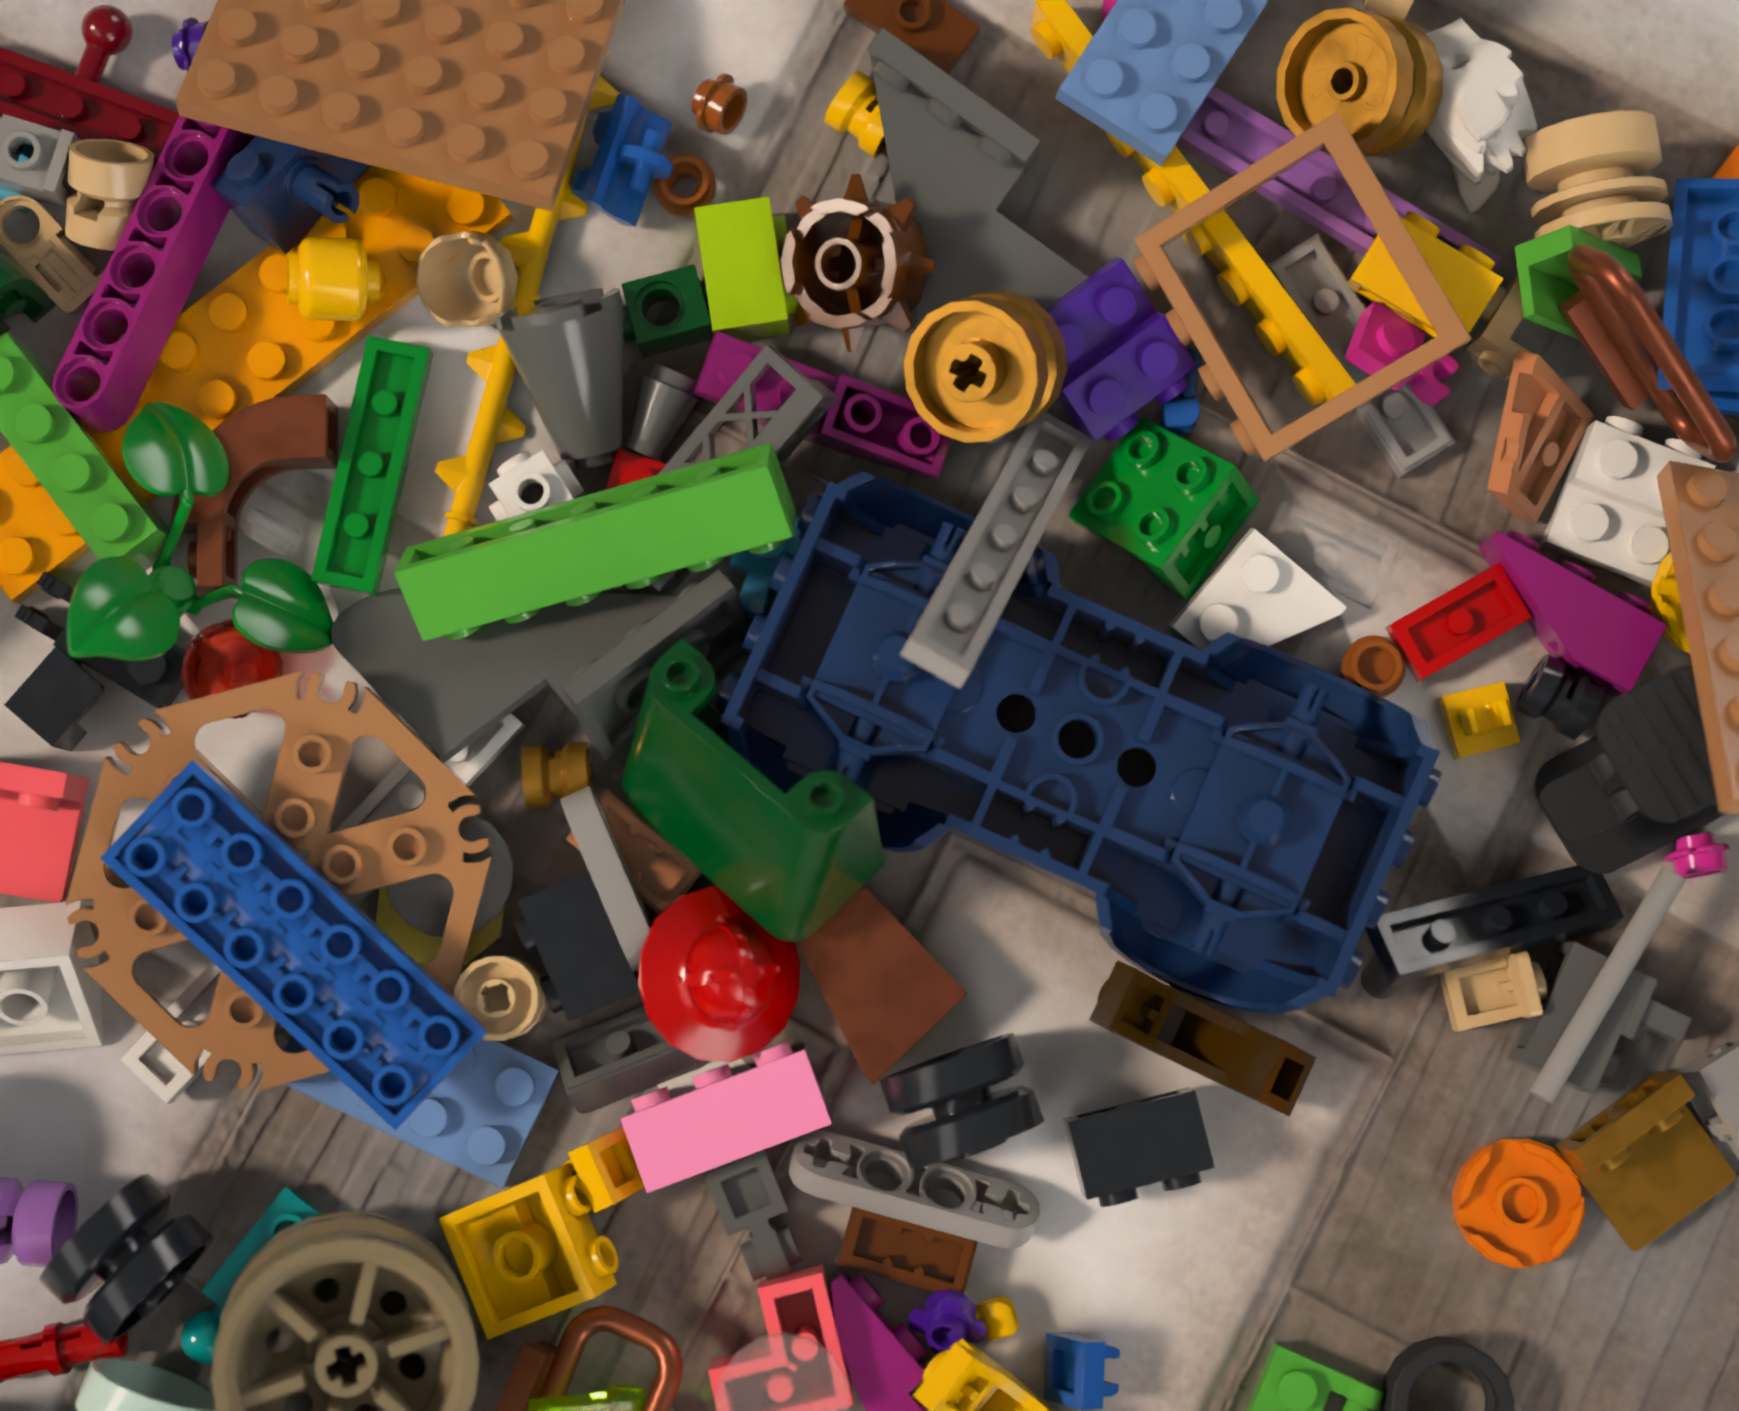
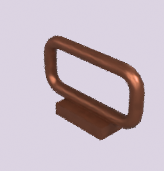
M1589 245L1573 247L1567 255V267L1579 291L1558 306V309L1622 406L1633 411L1647 399L1651 398L1665 421L1687 446L1716 462L1731 460L1737 450V441L1734 433L1637 282L1624 266L1610 254ZM1658 367L1672 389H1657Z
M606 1305L587 1308L572 1318L563 1332L557 1347L543 1340L522 1344L496 1411H560L587 1341L591 1336L600 1332L616 1335L647 1349L653 1354L657 1363V1372L642 1411H670L680 1387L683 1373L681 1351L671 1334L653 1322L621 1308Z

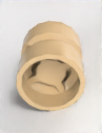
M85 139L70 144L68 184L77 192L67 197L65 235L71 241L82 246L114 251L153 171L154 153L138 144L112 139Z
M488 956L473 962L460 975L454 989V997L475 1015L488 1030L482 1038L486 1041H505L531 1032L543 1020L549 1006L539 980L540 977L544 976L543 973L532 962L518 956Z

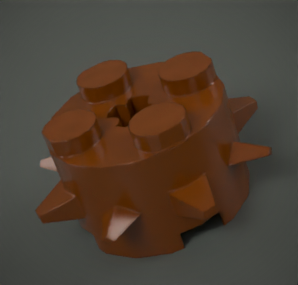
M861 174L851 175L844 198L816 202L806 196H800L795 203L801 222L796 229L789 230L785 237L782 254L778 255L780 268H782L784 287L788 294L795 295L799 302L793 321L798 327L814 322L827 327L841 329L848 352H857L865 327L888 323L903 332H908L913 326L910 312L920 303L926 275L934 272L936 268L935 261L927 258L922 225L913 216L917 206L911 198H907L896 204L868 199Z

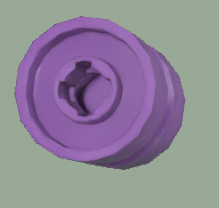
M0 1177V1264L7 1263L13 1255H16L18 1262L22 1266H47L59 1249L76 1232L78 1197L76 1188L72 1183L34 1180L30 1182L26 1189H23L22 1184L17 1178Z

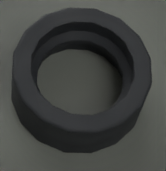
M1435 1336L1412 1343L1394 1358L1383 1380V1391L1385 1392L1381 1402L1383 1411H1410V1391L1419 1375L1429 1367L1442 1363L1458 1364L1472 1371L1480 1381L1486 1398L1485 1411H1514L1515 1400L1506 1374L1492 1357L1458 1338Z

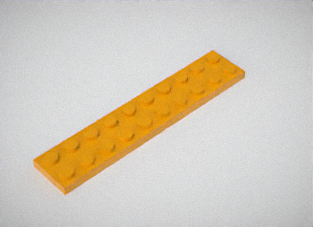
M376 166L370 167L352 183V186L359 193L360 200L356 213L354 214L338 204L336 208L349 216L350 219L348 221L333 223L323 215L289 251L297 252L301 241L308 237L354 238L362 242L366 250L367 261H379L380 297L379 300H367L366 311L359 320H308L301 316L297 304L287 303V254L269 245L179 315L133 414L123 426L110 432L95 431L79 418L78 420L117 469L151 503L159 495L146 490L131 477L125 466L122 454V442L126 429L147 403L161 402L179 407L190 412L204 422L211 430H214L221 422L250 405L267 399L290 395L419 294L415 281L418 258L433 239L441 235L462 231H479L493 237L514 221L511 212L497 197ZM458 252V253H457L455 256H453L448 262H450L451 260H453V259H454L456 256H458L461 252ZM99 389L94 391L90 398H92ZM10 445L0 453V587L12 602L20 604L41 588L37 581L44 571L56 576L89 551L90 548Z

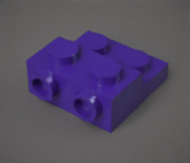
M1115 257L1045 309L1054 318L1065 341L1067 373L1058 399L1080 432L1095 441L1102 436L1107 441H1112L1128 433L1138 423V418L1134 412L1153 398L1158 404H1161L1181 394L1189 385L1185 375L1198 366L1187 348L1176 336L1165 314L1156 311L1123 259Z

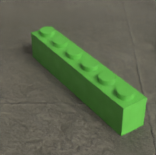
M772 442L406 547L394 574L422 640L426 641L440 636H445L447 640H457L473 634L481 625L505 619L507 623L521 622L535 616L543 607L565 602L567 606L582 605L597 598L603 590L624 584L629 589L642 588L656 582L662 577L663 573L685 567L692 572L706 570L720 563L724 556L749 550L751 554H762L772 551L784 544L787 538L793 537L796 510Z

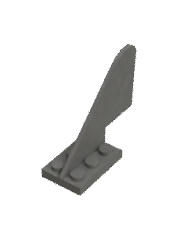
M882 27L867 50L871 59L895 200L898 203L911 198L917 205L913 216L922 225L927 258L935 261L936 265L935 271L926 275L920 303L915 307L918 326L927 314L952 301L967 298L984 291L1010 290L1032 298L1045 310L1087 279L1088 276L996 211L1022 173L1025 175L1038 157L1041 141ZM1007 433L990 442L972 443L980 445L992 444L1004 438L1007 435Z
M718 569L703 581L691 583L679 595L601 593L592 601L578 606H567L565 602L543 607L535 616L521 622L507 623L505 619L486 623L481 625L473 634L457 640H447L445 636H440L423 641L401 588L378 592V596L370 595L342 611L332 626L331 639L334 647L344 660L444 763L547 685L553 689L577 717L589 742L606 761L633 740L651 669L681 638L685 639L706 657L713 666L716 677L746 654L747 649L743 648V643L749 626L734 585Z

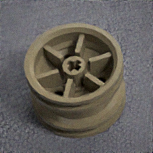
M347 1210L310 1216L280 1230L258 1248L233 1281L222 1309L219 1332L214 1349L211 1383L216 1411H286L285 1403L288 1397L295 1392H305L310 1396L312 1400L310 1411H354L362 1404L372 1405L377 1411H470L476 1395L479 1357L466 1294L452 1264L429 1238L405 1222L375 1212ZM322 1278H332L340 1285V1291L336 1297L323 1301L318 1299L313 1293L314 1285ZM387 1291H398L405 1296L406 1306L399 1313L390 1314L381 1308L380 1298ZM277 1328H283L288 1330L293 1337L291 1346L287 1350L278 1353L269 1350L265 1343L268 1334ZM351 1346L352 1356L362 1352V1354L357 1356V1368L353 1371L342 1372L340 1363L330 1366L335 1362L336 1349ZM410 1353L420 1355L426 1364L424 1373L416 1378L404 1376L399 1369L401 1359Z

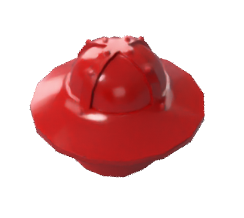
M709 886L678 897L654 920L640 950L638 987L648 1019L669 1045L697 1060L733 1062L762 1051L785 1028L799 997L801 963L794 942L779 940L769 934L717 886Z

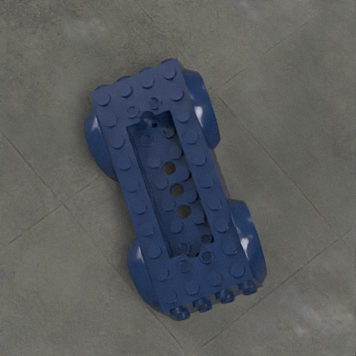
M863 471L840 481L838 484L829 481L823 497L814 493L810 495L797 525V529L801 530L799 539L802 540L796 556L787 552L782 556L770 584V588L774 590L772 597L776 598L769 615L758 612L753 619L743 643V648L747 649L746 655L749 656L746 666L741 675L732 671L729 673L715 705L716 708L720 709L719 714L723 715L720 723L729 735L732 749L785 794L811 773L823 770L834 771L849 778L873 798L883 850L915 852L926 848L949 832L1096 899L1101 936L1110 948L1147 974L1205 1000L1256 1013L1278 1014L1302 1009L1324 996L1335 997L1339 987L1346 990L1350 988L1363 959V953L1355 950L1365 926L1374 929L1386 908L1389 892L1382 890V886L1391 865L1400 868L1413 845L1415 832L1408 829L1415 809L1417 805L1425 808L1429 804L1441 778V771L1433 768L1440 751L1432 748L1433 744L1423 719L1358 685L1252 639L1227 632L1203 650H1200L1059 587L1060 579L1056 556L1038 545L1035 547L970 674L959 689L902 657L900 654L977 516L897 482ZM1022 695L1032 702L1035 708V720L1028 730L1021 733H1012L1005 730L998 722L997 707L1007 696ZM1073 721L1088 725L1094 732L1096 740L1093 752L1089 756L1079 759L1067 756L1061 750L1058 743V734L1062 726ZM1140 748L1147 751L1153 757L1156 771L1153 779L1148 784L1134 787L1126 784L1120 778L1117 771V763L1122 753L1128 749Z

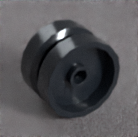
M1014 1033L1000 1035L951 1051L879 1080L891 1113L906 1115L931 1108L933 1111L932 1115L905 1126L899 1134L910 1169L932 1165L949 1159L954 1161L978 1154L1003 1144L1008 1138L1044 1122L1033 1089L1016 1086L991 1093L989 1088L1015 1076L1025 1065Z
M149 1174L139 1176L102 1205L59 1249L40 1275V1282L63 1305L85 1298L100 1286L86 1305L82 1320L83 1324L106 1346L122 1337L169 1297L213 1241V1236L191 1214L171 1219L153 1233L168 1214L171 1195Z

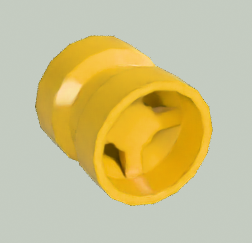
M857 71L844 83L826 111L824 123L838 133L849 132L858 139L859 148L876 159L886 150V143L875 81L862 71Z

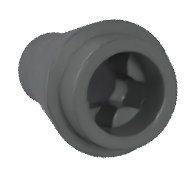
M654 362L649 376L642 374L631 435L626 447L661 461L665 449L700 401V399L695 397L696 395H693L698 381Z

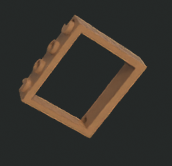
M1338 112L1330 115L1133 239L1141 252L1140 255L1133 258L1140 275L1151 291L1162 287L1173 306L1172 310L1165 313L1170 326L1184 346L1194 342L1206 364L1198 368L1204 384L1216 401L1226 396L1238 417L1237 420L1230 423L1237 440L1248 456L1259 452L1264 462L1278 456L1472 341L1470 334ZM1326 146L1438 336L1273 433L1164 247Z

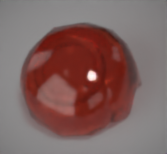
M225 619L204 628L190 641L185 650L180 676L189 699L194 700L280 677L283 675V660L280 652L268 650L252 643L235 628L232 619ZM252 712L245 713V714H241V715H237V716L230 717V718H233V719L244 718V717H247V716H248L249 714H251Z

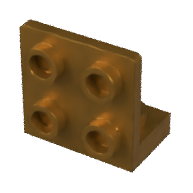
M1654 1072L1555 1145V1148L1574 1169L1582 1185L1628 1248L1634 1251L1644 1248L1736 1179L1735 1171L1685 1105L1696 1094L1682 1075L1678 1073Z

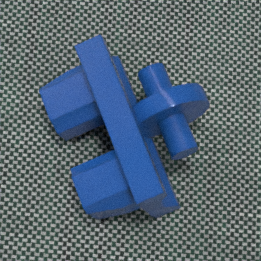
M618 94L613 109L602 111L598 114L592 133L595 143L599 145L593 165L578 170L571 189L573 195L623 226L636 227L653 178L665 180L671 175L674 165L661 154L672 122L647 110L633 96Z

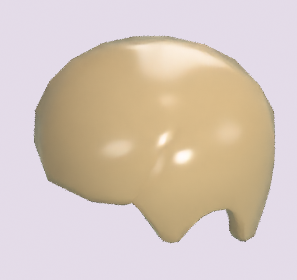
M462 231L441 235L430 242L418 258L415 281L422 305L438 323L446 327H479L496 322L495 316L497 313L513 306L516 300L518 273L510 250L491 235L479 231ZM461 252V253H460L458 256H456L453 260H451L450 262H448L453 256H455L457 253Z

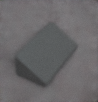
M644 1005L551 1041L566 1094L578 1113L581 1114L693 1071L698 1066L695 1058L667 1043L648 1019Z

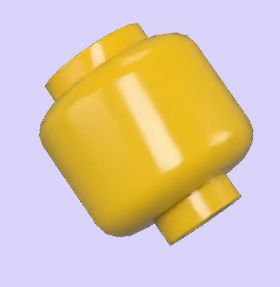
M305 238L299 244L297 252L287 253V303L297 304L301 316L308 320H359L366 311L367 300H379V261H367L365 247L358 239Z

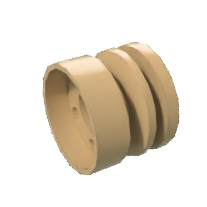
M1622 110L1590 114L1542 128L1529 135L1523 141L1527 148L1526 153L1522 156L1527 186L1532 191L1553 193L1537 201L1531 208L1534 222L1543 225L1534 233L1535 238L1572 225L1601 238L1602 241H1607L1626 249L1662 235L1673 226L1669 205L1660 203L1668 195L1665 180L1652 176H1641L1655 169L1663 161L1657 121L1654 114L1644 111Z

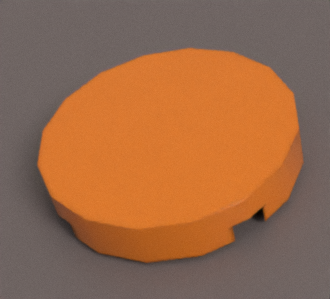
M1524 1137L1500 1138L1476 1149L1459 1168L1452 1190L1453 1217L1464 1240L1484 1258L1513 1269L1529 1268V1266H1537L1543 1262L1548 1263L1560 1257L1577 1238L1585 1215L1584 1196L1581 1195V1186L1577 1180L1579 1178L1568 1161L1553 1147Z

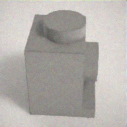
M3 114L0 121V188L66 208L67 197L75 192V189L68 184L70 144L80 139L74 132L64 129L58 131ZM23 144L33 146L34 152L32 157L27 161L18 162Z

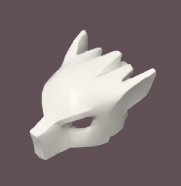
M1460 18L1442 28L1426 33L1435 44L1443 67L1442 98L1433 122L1425 131L1451 162L1458 193L1471 214L1478 211L1496 191L1501 181L1499 170L1506 174L1513 170L1512 156L1522 157L1526 153L1527 148L1521 139L1537 132V123L1523 82V73L1510 60L1512 51L1497 42L1481 39Z

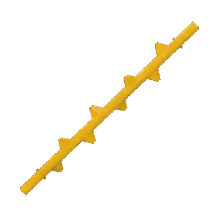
M601 75L595 87L553 211L535 208L528 232L503 236L500 239V243L510 250L515 267L518 269L516 300L512 307L517 306L519 316L533 313L534 301L541 299L537 294L557 223L583 217L587 213L588 204L573 195L569 180L588 113L614 106L619 94ZM501 335L497 345L469 352L467 356V365L486 382L466 455L438 461L435 473L455 493L451 510L445 512L444 518L448 520L443 537L471 529L472 526H477L478 520L475 519L495 444L523 438L526 431V426L506 406L517 368Z

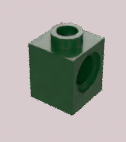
M695 264L621 284L626 304H623V339L625 343L636 340L643 358L713 339L712 325ZM660 301H669L679 307V313L673 322L668 325L657 326L646 320V314L652 305Z

